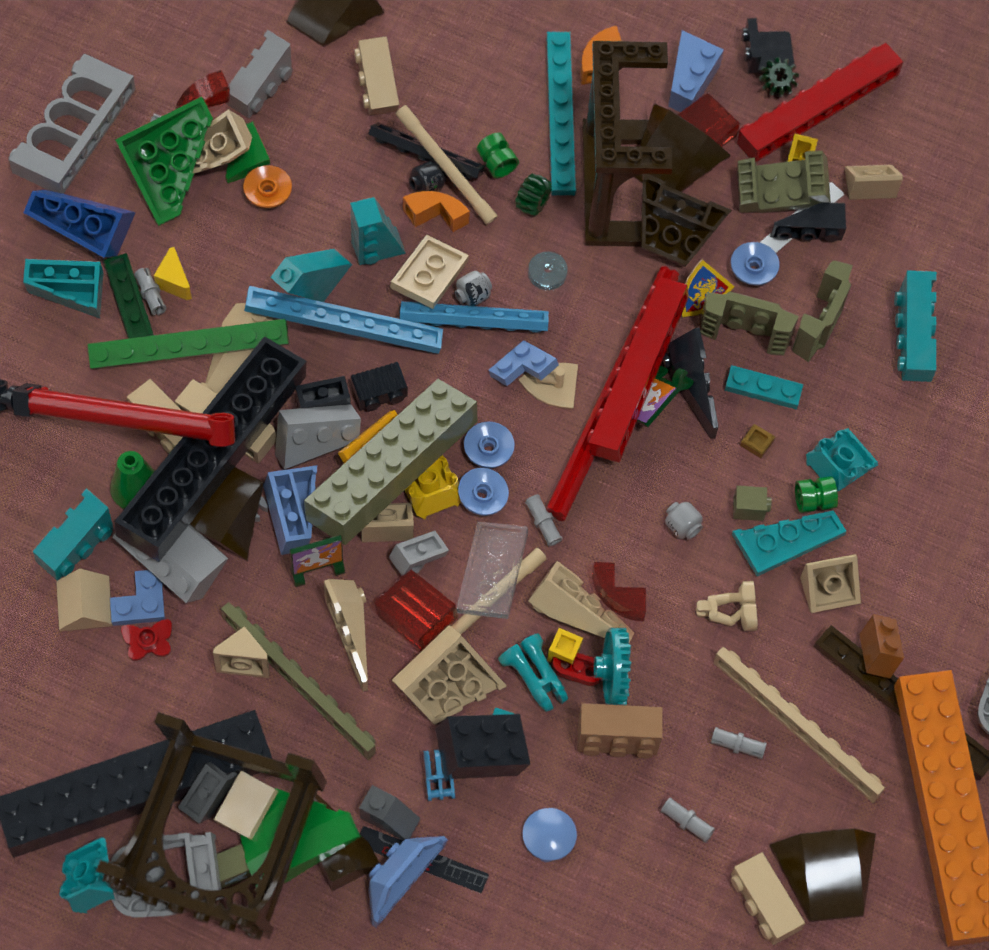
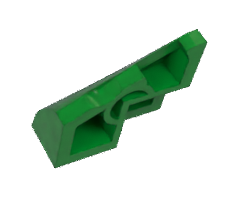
M253 121L246 124L252 136L250 148L228 163L226 173L227 184L246 178L248 171L270 164V158Z

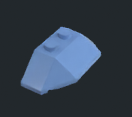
M445 836L405 839L401 845L396 842L386 854L389 859L382 866L378 863L369 874V877L372 879L368 886L372 926L378 927L442 851L448 841Z

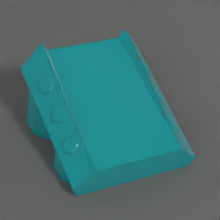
M849 428L837 431L830 439H821L816 447L806 454L807 466H811L820 478L832 476L836 483L837 492L878 466V461Z
M101 837L65 855L62 872L66 875V880L60 888V897L69 902L73 912L87 913V910L108 900H115L113 889L109 887V884L102 881L103 877L96 871L100 860L109 863L106 838Z

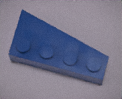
M50 190L32 191L23 213L103 258L118 255L136 212Z

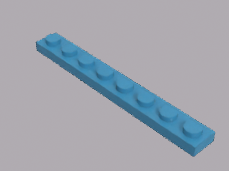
M249 286L247 291L245 312L277 319H286L295 323L439 354L441 350L442 328Z

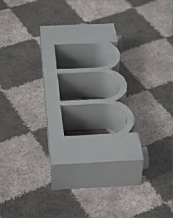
M83 54L81 59L73 64L71 70L73 75L64 81L62 86L63 98L53 100L47 105L44 111L46 123L35 125L28 132L27 144L21 142L17 149H13L9 155V163L13 174L45 189L62 194L69 187L136 90L134 76L86 54ZM79 91H89L105 98L106 101L97 111L73 100L71 96ZM70 115L89 123V125L80 136L53 122L60 116ZM54 140L72 149L64 161L38 150L36 146L42 141Z

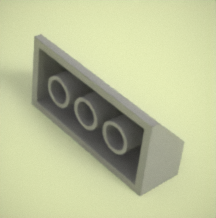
M190 524L160 562L116 537V532L113 535V538L185 603L202 599L228 560L223 553Z

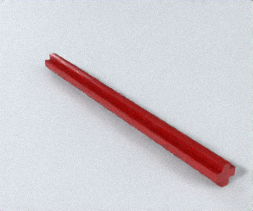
M662 266L652 285L656 286L659 277L678 281L679 273L675 269L670 270L667 266ZM649 293L641 307V310L644 305H648V302L650 300ZM641 310L547 505L546 510L548 513H552L553 517L558 521H565L595 458L594 455H591L590 446L587 444V437L590 430H594L596 427V416L599 409L604 408L606 403L605 395L608 388L613 387L615 371L618 366H622L624 350L626 346L631 345L632 331L635 326H639L641 321Z

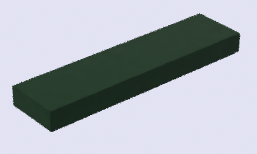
M127 253L103 259L128 339L153 336L150 321Z

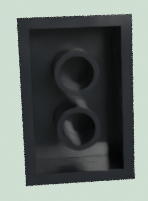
M520 714L447 716L435 728L445 779L518 776L531 764Z

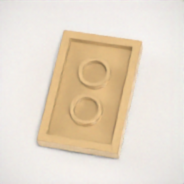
M426 235L393 278L390 288L434 309L467 264L469 255Z

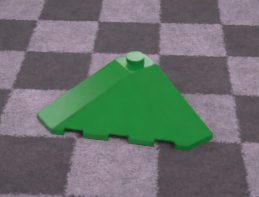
M203 97L115 139L158 226L180 216L184 207L182 202L186 191L189 192L194 177L193 170L197 159L200 160L205 145L204 138L208 127H211L213 117Z
M275 788L278 793L252 840L240 835L246 864L251 876L266 859L290 795L289 792ZM314 801L285 883L360 838L350 812L340 809L336 812L327 809L326 804Z

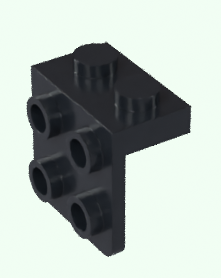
M747 18L746 27L742 28L741 39L742 42H745L744 61H747L748 73H761L760 69L766 67V62L768 60L774 62L776 57L781 59V63L786 58L789 59L787 64L789 67L795 64L791 34L788 31L758 32L757 18Z

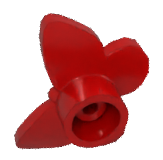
M161 620L152 627L139 628L133 625L121 627L123 639L127 645H130L128 657L132 661L141 660L147 653L151 652L159 657H165L171 653V646L166 641L171 637L172 633L171 620Z

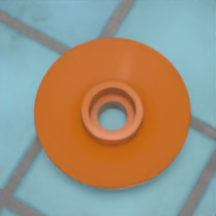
M265 165L253 169L246 176L243 188L246 198L252 204L262 208H273L283 204L289 198L292 191V182L289 175L281 168Z

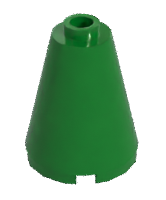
M127 451L119 456L110 483L111 497L116 505L123 510L155 472L138 452Z

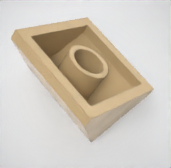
M893 165L845 166L849 200L897 197L903 175Z
M390 503L361 530L362 542L407 541L413 539L414 522L411 503Z
M856 554L805 564L800 579L811 613L861 604Z
M78 569L56 581L59 631L113 626L111 622L109 576Z
M245 626L214 648L213 656L216 672L269 678L268 655Z
M240 771L214 818V822L252 840L278 791Z

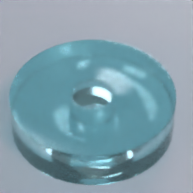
M554 252L538 253L529 263L528 276L530 281L542 290L559 288L567 277L568 268L566 261ZM545 269H549V270H551L552 272L547 273V272H545L544 270H545Z

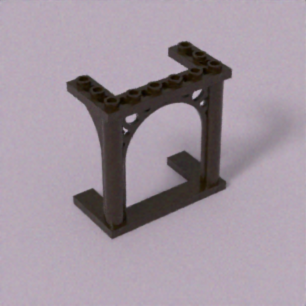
M593 41V75L587 119H583L585 246L641 247V221L610 220L614 194L624 182L637 175L672 174V147L621 146V144L641 145L648 120L620 119L619 70L622 68L667 69V42Z
M158 712L154 723L170 743L144 811L123 853L112 863L100 860L96 871L103 877L102 881L109 884V887L116 890L115 893L121 896L131 898L132 894L142 897L141 901L151 906L156 907L158 903L167 905L168 911L182 915L184 911L194 914L193 919L203 923H209V920L219 922V927L234 932L238 928L245 932L247 937L261 940L262 937L270 939L274 929L270 924L316 794L318 790L324 791L327 781L315 760L288 752L285 762L277 761L194 735L183 719ZM193 751L294 782L266 859L250 878L231 888L205 890L194 887L175 874L165 855L163 844L164 828ZM153 852L159 854L158 860L148 862L149 858L152 859ZM156 867L165 869L162 879L157 882L147 881V874L150 870ZM170 880L176 883V887L171 890V886H163ZM253 884L258 885V887L254 890V892L257 893L255 898L253 894L248 890L249 887ZM193 892H199L197 898H192ZM236 893H243L247 898L248 906L244 907L234 904L233 896ZM217 898H226V905L228 909H225L224 905L220 902L217 905Z

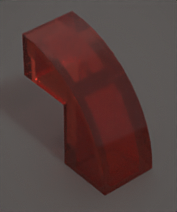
M222 70L210 73L189 86L180 96L175 110L200 97H203L208 108L229 103L230 87Z
M594 562L592 570L593 584L603 603L613 612L624 618L644 622L646 614V588L615 587V563Z

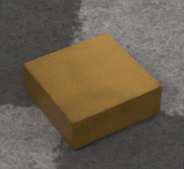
M754 424L741 441L740 446L757 457L762 458L773 443L775 436Z

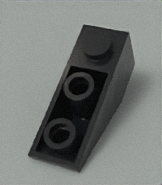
M821 202L776 221L773 224L770 238L781 240L795 238L805 241L819 239L829 242L842 240L846 231L845 203Z

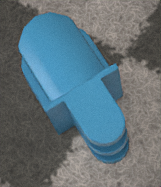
M439 749L434 750L436 775L433 776L431 775L429 751H423L428 801L440 797V800H443V797L448 796L455 799L454 779H445L444 774H442ZM450 781V788L443 789L442 782ZM438 782L439 789L431 790L430 783Z

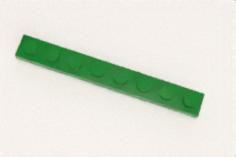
M280 319L88 344L90 369L252 350L264 336L280 346L289 345L287 320Z

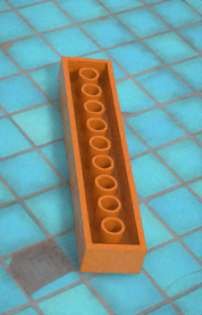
M952 670L900 676L894 688L947 947L988 942L989 843Z

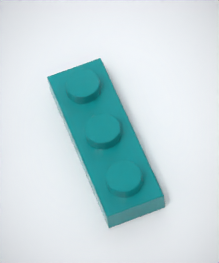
M731 365L724 391L797 410L804 384Z

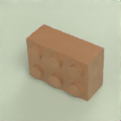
M581 704L578 718L577 752H583V754L588 756L599 755V753H610L614 757H623L626 754H635L639 758L657 756L662 740V707Z

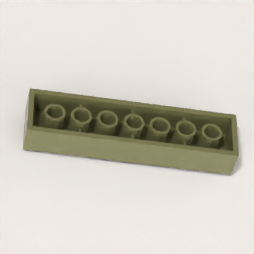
M437 379L304 500L306 521L332 537L341 535L342 544L346 545L369 522L380 514L478 422L477 401Z

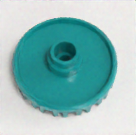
M609 628L605 635L603 654L594 658V677L601 678L603 682V694L606 705H627L629 697L628 688H630L629 682L631 681L628 672L631 671L632 662L629 661L631 645L629 644V633H627L626 628Z

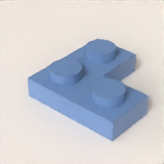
M523 340L488 371L492 378L508 386L523 372H527L542 380L559 364L555 357Z
M150 570L135 571L136 595L110 598L111 622L113 626L157 622L165 619L163 583Z

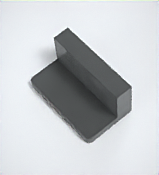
M211 762L205 764L178 808L199 824L212 818L239 774L234 771L227 775Z

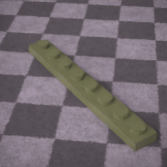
M228 602L221 608L222 618L236 632L245 626L267 653L268 663L367 760L376 754V745L374 744L376 741L373 736L366 730L362 732L356 726V720L349 713L343 714L337 708L338 703L329 694L325 696L319 690V684L312 677H305L301 673L302 669L299 664L293 659L288 660L283 655L282 648L275 641L270 642L266 639L263 629L256 623L252 625L247 620L246 613L239 606L234 607Z

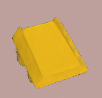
M443 455L405 489L416 515L423 519H426L428 515L454 505L458 507L461 503L458 495V477L455 473L451 472L449 463Z

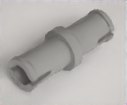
M144 268L138 269L134 275L141 287L140 293L142 298L146 299L152 315H156V313L157 315L163 314L167 308L160 296L161 290L159 285L154 283L148 268H145V271Z
M539 494L528 498L525 504L535 519V527L540 529L548 546L558 544L563 538L553 522L554 517L552 513H548Z
M715 727L711 744L734 750L733 753L739 754V752L759 759L763 758L767 745L766 742L744 737V733L739 732V734H735Z
M669 798L661 809L662 813L678 822L680 828L683 830L688 829L704 842L709 840L715 830L714 827L698 818L696 812L692 809L688 811L672 798Z

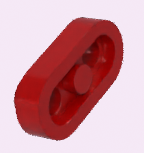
M577 653L573 664L568 663L570 667L567 669L561 667V664L568 662L556 657L553 658L552 668L558 676L588 686H594L601 682V678L590 677L586 674L589 670L594 672L593 657Z

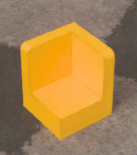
M559 628L549 649L547 661L552 663L553 658L556 657L573 664L577 653L580 652L583 638Z

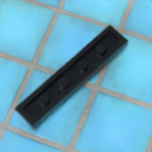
M379 122L371 125L368 135L375 137L374 140L381 144L390 143L395 145L396 149L401 152L418 154L417 157L423 161H435L416 137ZM441 148L465 178L474 179L483 175L486 165Z

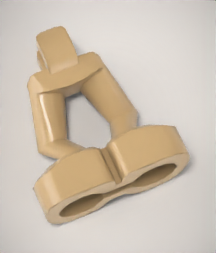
M743 581L739 587V593L708 596L707 600L698 601L696 615L698 617L709 616V621L730 627L741 619L744 631H757L754 581ZM739 602L741 605L740 610L732 616L717 611V606L727 603Z

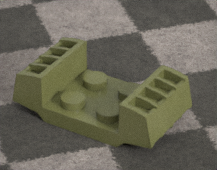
M823 151L805 152L806 160L756 165L755 158L739 160L737 163L739 212L767 213L809 208L821 202L830 203L827 156Z
M833 260L824 272L817 298L829 302L827 307L823 309L819 319L805 313L803 314L792 352L807 362L811 360L817 350L825 347L838 321L851 287L849 276L853 265Z
M707 292L701 314L700 332L703 336L716 340L720 324H724L732 329H743L751 331L755 335L770 336L766 353L783 356L792 340L799 316L782 310L779 304L734 292L726 294Z

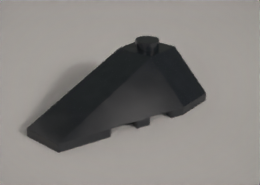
M694 328L670 342L662 361L663 366L668 368L671 379H673L675 371L681 368L688 373L685 377L691 378L694 381L689 389L681 390L680 393L710 439H714L719 427L714 398L712 395H708L710 392L709 373H704L706 353L700 328Z

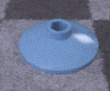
M748 242L740 245L734 251L731 258V268L734 275L740 281L749 285H764L776 277L779 270V258L769 246L759 242Z
M488 421L476 424L467 432L464 439V450L471 462L483 468L502 466L508 462L514 452L515 443L511 432L505 426L496 422ZM490 446L493 450L487 451L484 448Z
M475 468L468 471L461 478L458 486V495L461 503L470 512L487 516L499 512L505 506L509 490L504 478L496 471L488 468ZM478 493H484L486 498L479 497Z

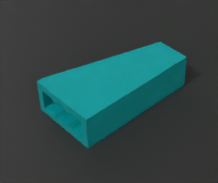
M336 249L285 257L270 278L287 293L324 302L353 264Z

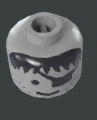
M475 270L457 280V290L454 293L461 304L465 303L468 306L474 307L490 297V290L493 287L490 279L484 272L480 273Z

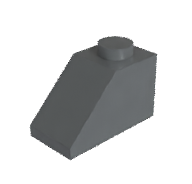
M373 785L359 807L362 820L403 841L411 838L421 820L419 816L397 797Z

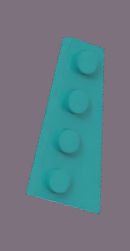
M832 510L802 516V519L792 521L787 519L779 521L777 524L767 526L763 524L754 526L752 529L733 530L732 536L758 577L845 536L847 531L835 511Z

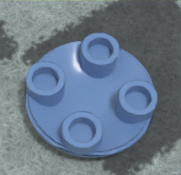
M555 808L537 810L528 817L524 824V844L531 854L543 862H551L565 857L571 852L576 843L577 831L575 824L561 810Z

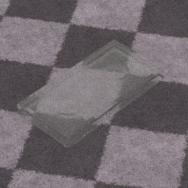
M477 521L456 607L457 613L503 619L509 618L528 536V527Z

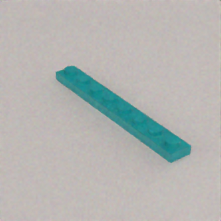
M547 32L551 195L575 196L570 32Z

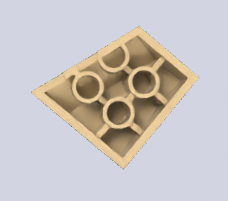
M450 625L392 679L434 725L443 721L447 716H452L462 711L463 706L475 700L480 701L486 698V694L495 689L501 690L507 687L469 643Z

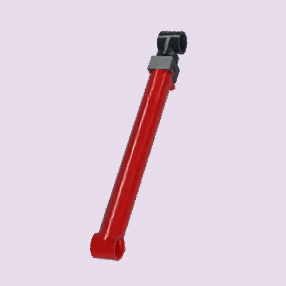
M0 379V411L6 409L14 410V415L30 417L38 414L209 441V444L220 447L235 443L234 415L229 413L210 415L50 391L47 387L41 388V385L25 383L21 386L12 385L8 389V382Z

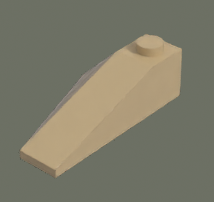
M228 109L212 121L211 127H208L204 138L205 145L200 160L197 159L193 173L230 163L249 150L252 136L242 117Z
M236 303L224 319L221 327L277 320V318L245 312V303ZM254 349L213 355L206 379V384L212 388L213 392L216 394L220 392Z
M556 561L529 599L533 608L550 618L605 638L609 628H626L627 633H629L630 643L634 632L613 611H605L599 602L600 598L595 593L592 595L588 594L581 587L584 582L568 568Z
M325 580L326 605L363 692L367 691L368 678L363 605L366 602L365 594L362 588L357 589L354 580Z

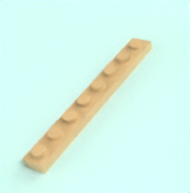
M722 647L716 653L713 663L872 803L879 798L885 787L882 786V782L876 775L866 772L855 757L848 756L843 752L836 740L827 738L814 721H808L803 717L796 705L790 702L787 703L774 686H768L763 682L758 672L753 668H747L735 652L728 651L725 647Z

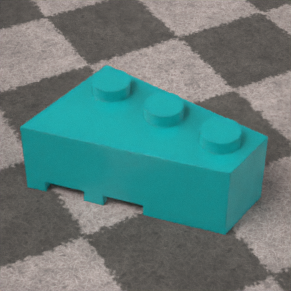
M375 197L350 203L351 242L359 265L374 264L379 260L406 254L396 226H393L391 219L385 215L383 208Z
M25 259L23 283L28 293L100 319L104 271L100 262Z
M87 488L81 494L84 499L76 509L73 510L70 507L65 513L68 518L58 529L54 526L32 551L35 561L57 581L63 576L69 575L81 559L89 557L94 547L100 541H106L114 529L109 508Z

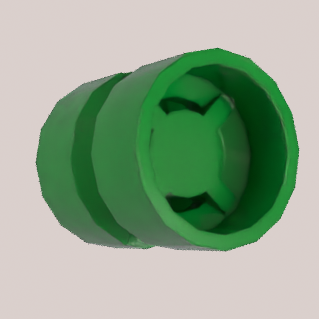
M497 132L486 136L476 147V151L481 159L486 162V167L494 178H502L509 175L519 165V159L513 150L509 148V144L502 133Z
M832 476L817 478L815 482L811 479L795 482V499L799 512L816 511L817 507L821 510L837 508L838 493Z

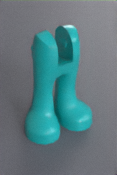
M538 633L524 639L520 646L516 644L499 656L498 661L503 667L513 666L518 671L535 701L545 712L554 709L547 695L548 692L552 691L561 704L568 700V696L562 682L543 654V639ZM523 652L529 656L530 660L537 667L542 679L535 675Z

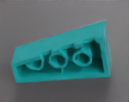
M907 270L899 292L895 293L894 304L898 306L899 313L896 314L895 326L900 331V335H897L896 347L901 351V356L898 357L897 368L898 371L902 372V381L932 382L936 372V339L931 338L934 337L936 331V316H932L936 303V292H932V286L937 280V272Z

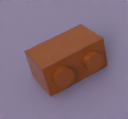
M873 614L859 634L866 673L891 678L904 659L897 620Z

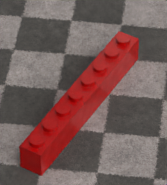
M887 43L871 48L866 55L861 58H854L849 65L842 69H836L828 78L818 80L813 87L806 91L801 90L790 101H783L775 110L770 113H763L758 120L751 124H745L739 130L737 145L749 158H755L756 162L792 141L795 134L802 135L897 77L903 65L902 59Z
M659 277L656 286L652 285L649 292L650 300L648 305H644L641 310L639 326H635L632 331L631 345L626 346L624 350L622 366H618L615 371L613 387H609L606 392L604 408H600L597 413L596 427L594 430L591 429L588 434L587 444L590 446L591 455L620 463L688 301L687 284Z

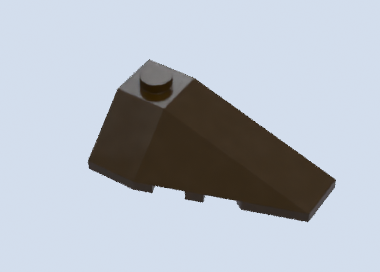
M316 794L314 801L326 804L327 809L335 811L326 801H324L318 794ZM360 834V838L322 860L318 865L330 889L334 891L370 873L379 861L369 842Z

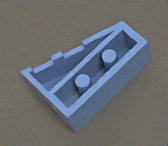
M682 30L668 107L690 116L721 65L723 49Z
M317 465L268 472L263 487L281 555L290 554V549L307 545L311 540L312 524L306 521L304 500L315 491Z

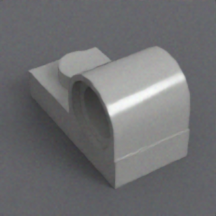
M432 531L396 544L389 559L403 579H409L421 571L426 563L445 557L449 549L437 532Z

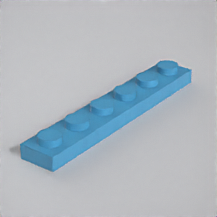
M401 301L400 319L415 323H430L434 326L449 324L461 328L478 326L482 329L504 328L508 331L523 329L538 333L548 331L549 311L436 304L434 309L419 302Z

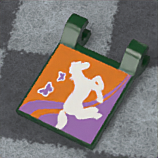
M660 365L637 423L649 427L679 391L689 389L693 385L694 381L691 378L685 377L688 374L686 370L677 369L671 382L663 378L668 370Z
M341 535L290 549V572L294 579L295 588L306 585L304 573L333 565L335 576L345 574Z

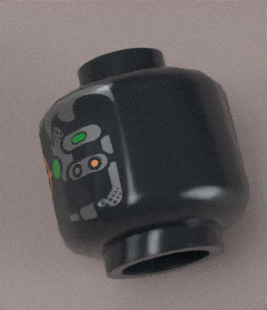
M429 161L412 169L409 185L416 192H437L443 188L446 174L439 165Z

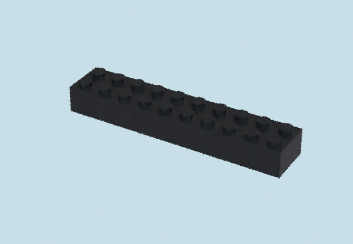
M264 336L203 411V414L210 415L215 413L234 415L235 443L220 447L213 446L206 440L182 437L114 521L116 537L160 562L294 393L295 386L300 385L305 379L307 361Z
M255 710L192 731L194 735L272 759ZM164 740L0 796V822L12 857L15 858L142 814L170 742ZM193 751L174 802L184 799L205 764L209 762L227 775L234 771L237 774L243 771L250 776L261 772Z

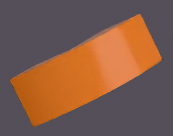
M617 26L600 31L586 45L581 63V85L592 83L593 41H621Z
M421 191L403 197V211L415 227L438 215H441L452 232L469 224L470 211L462 202L450 195L434 191Z

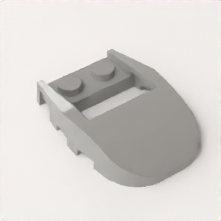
M205 832L206 835H192L190 833L163 835L164 850L186 846L190 885L205 890H221L215 834ZM127 845L115 853L110 863L119 858ZM153 852L152 859L149 858L148 862L158 860L159 854ZM162 867L153 868L147 874V881H159L164 876L165 869ZM113 889L115 900H112L113 904L126 916L163 917L176 914L168 911L167 905L158 903L156 907L143 903L140 896L132 894L131 898H127L115 893L116 890ZM197 891L192 893V898L199 896ZM219 897V898H217L216 901L221 900V899H224V898H223V897Z

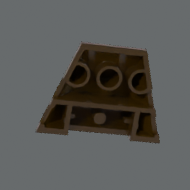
M295 0L287 18V24L324 47L346 35L348 30L357 25L362 26L366 24V20L376 15L378 17L384 14V10L377 0Z
M653 104L640 147H672L673 169L672 174L649 175L665 181L666 186L683 192L705 173L712 171V168L720 162L731 157L710 136L671 110ZM643 174L635 176L636 179L643 183Z
M643 174L641 249L686 267L732 210L712 201L708 203L666 186V182L649 174Z
M234 467L190 525L202 536L248 561L251 538H253L254 534L253 528L256 514H258L264 482Z
M855 828L801 833L769 845L779 860L784 875L789 879L794 889V894L809 922L864 916L876 833Z

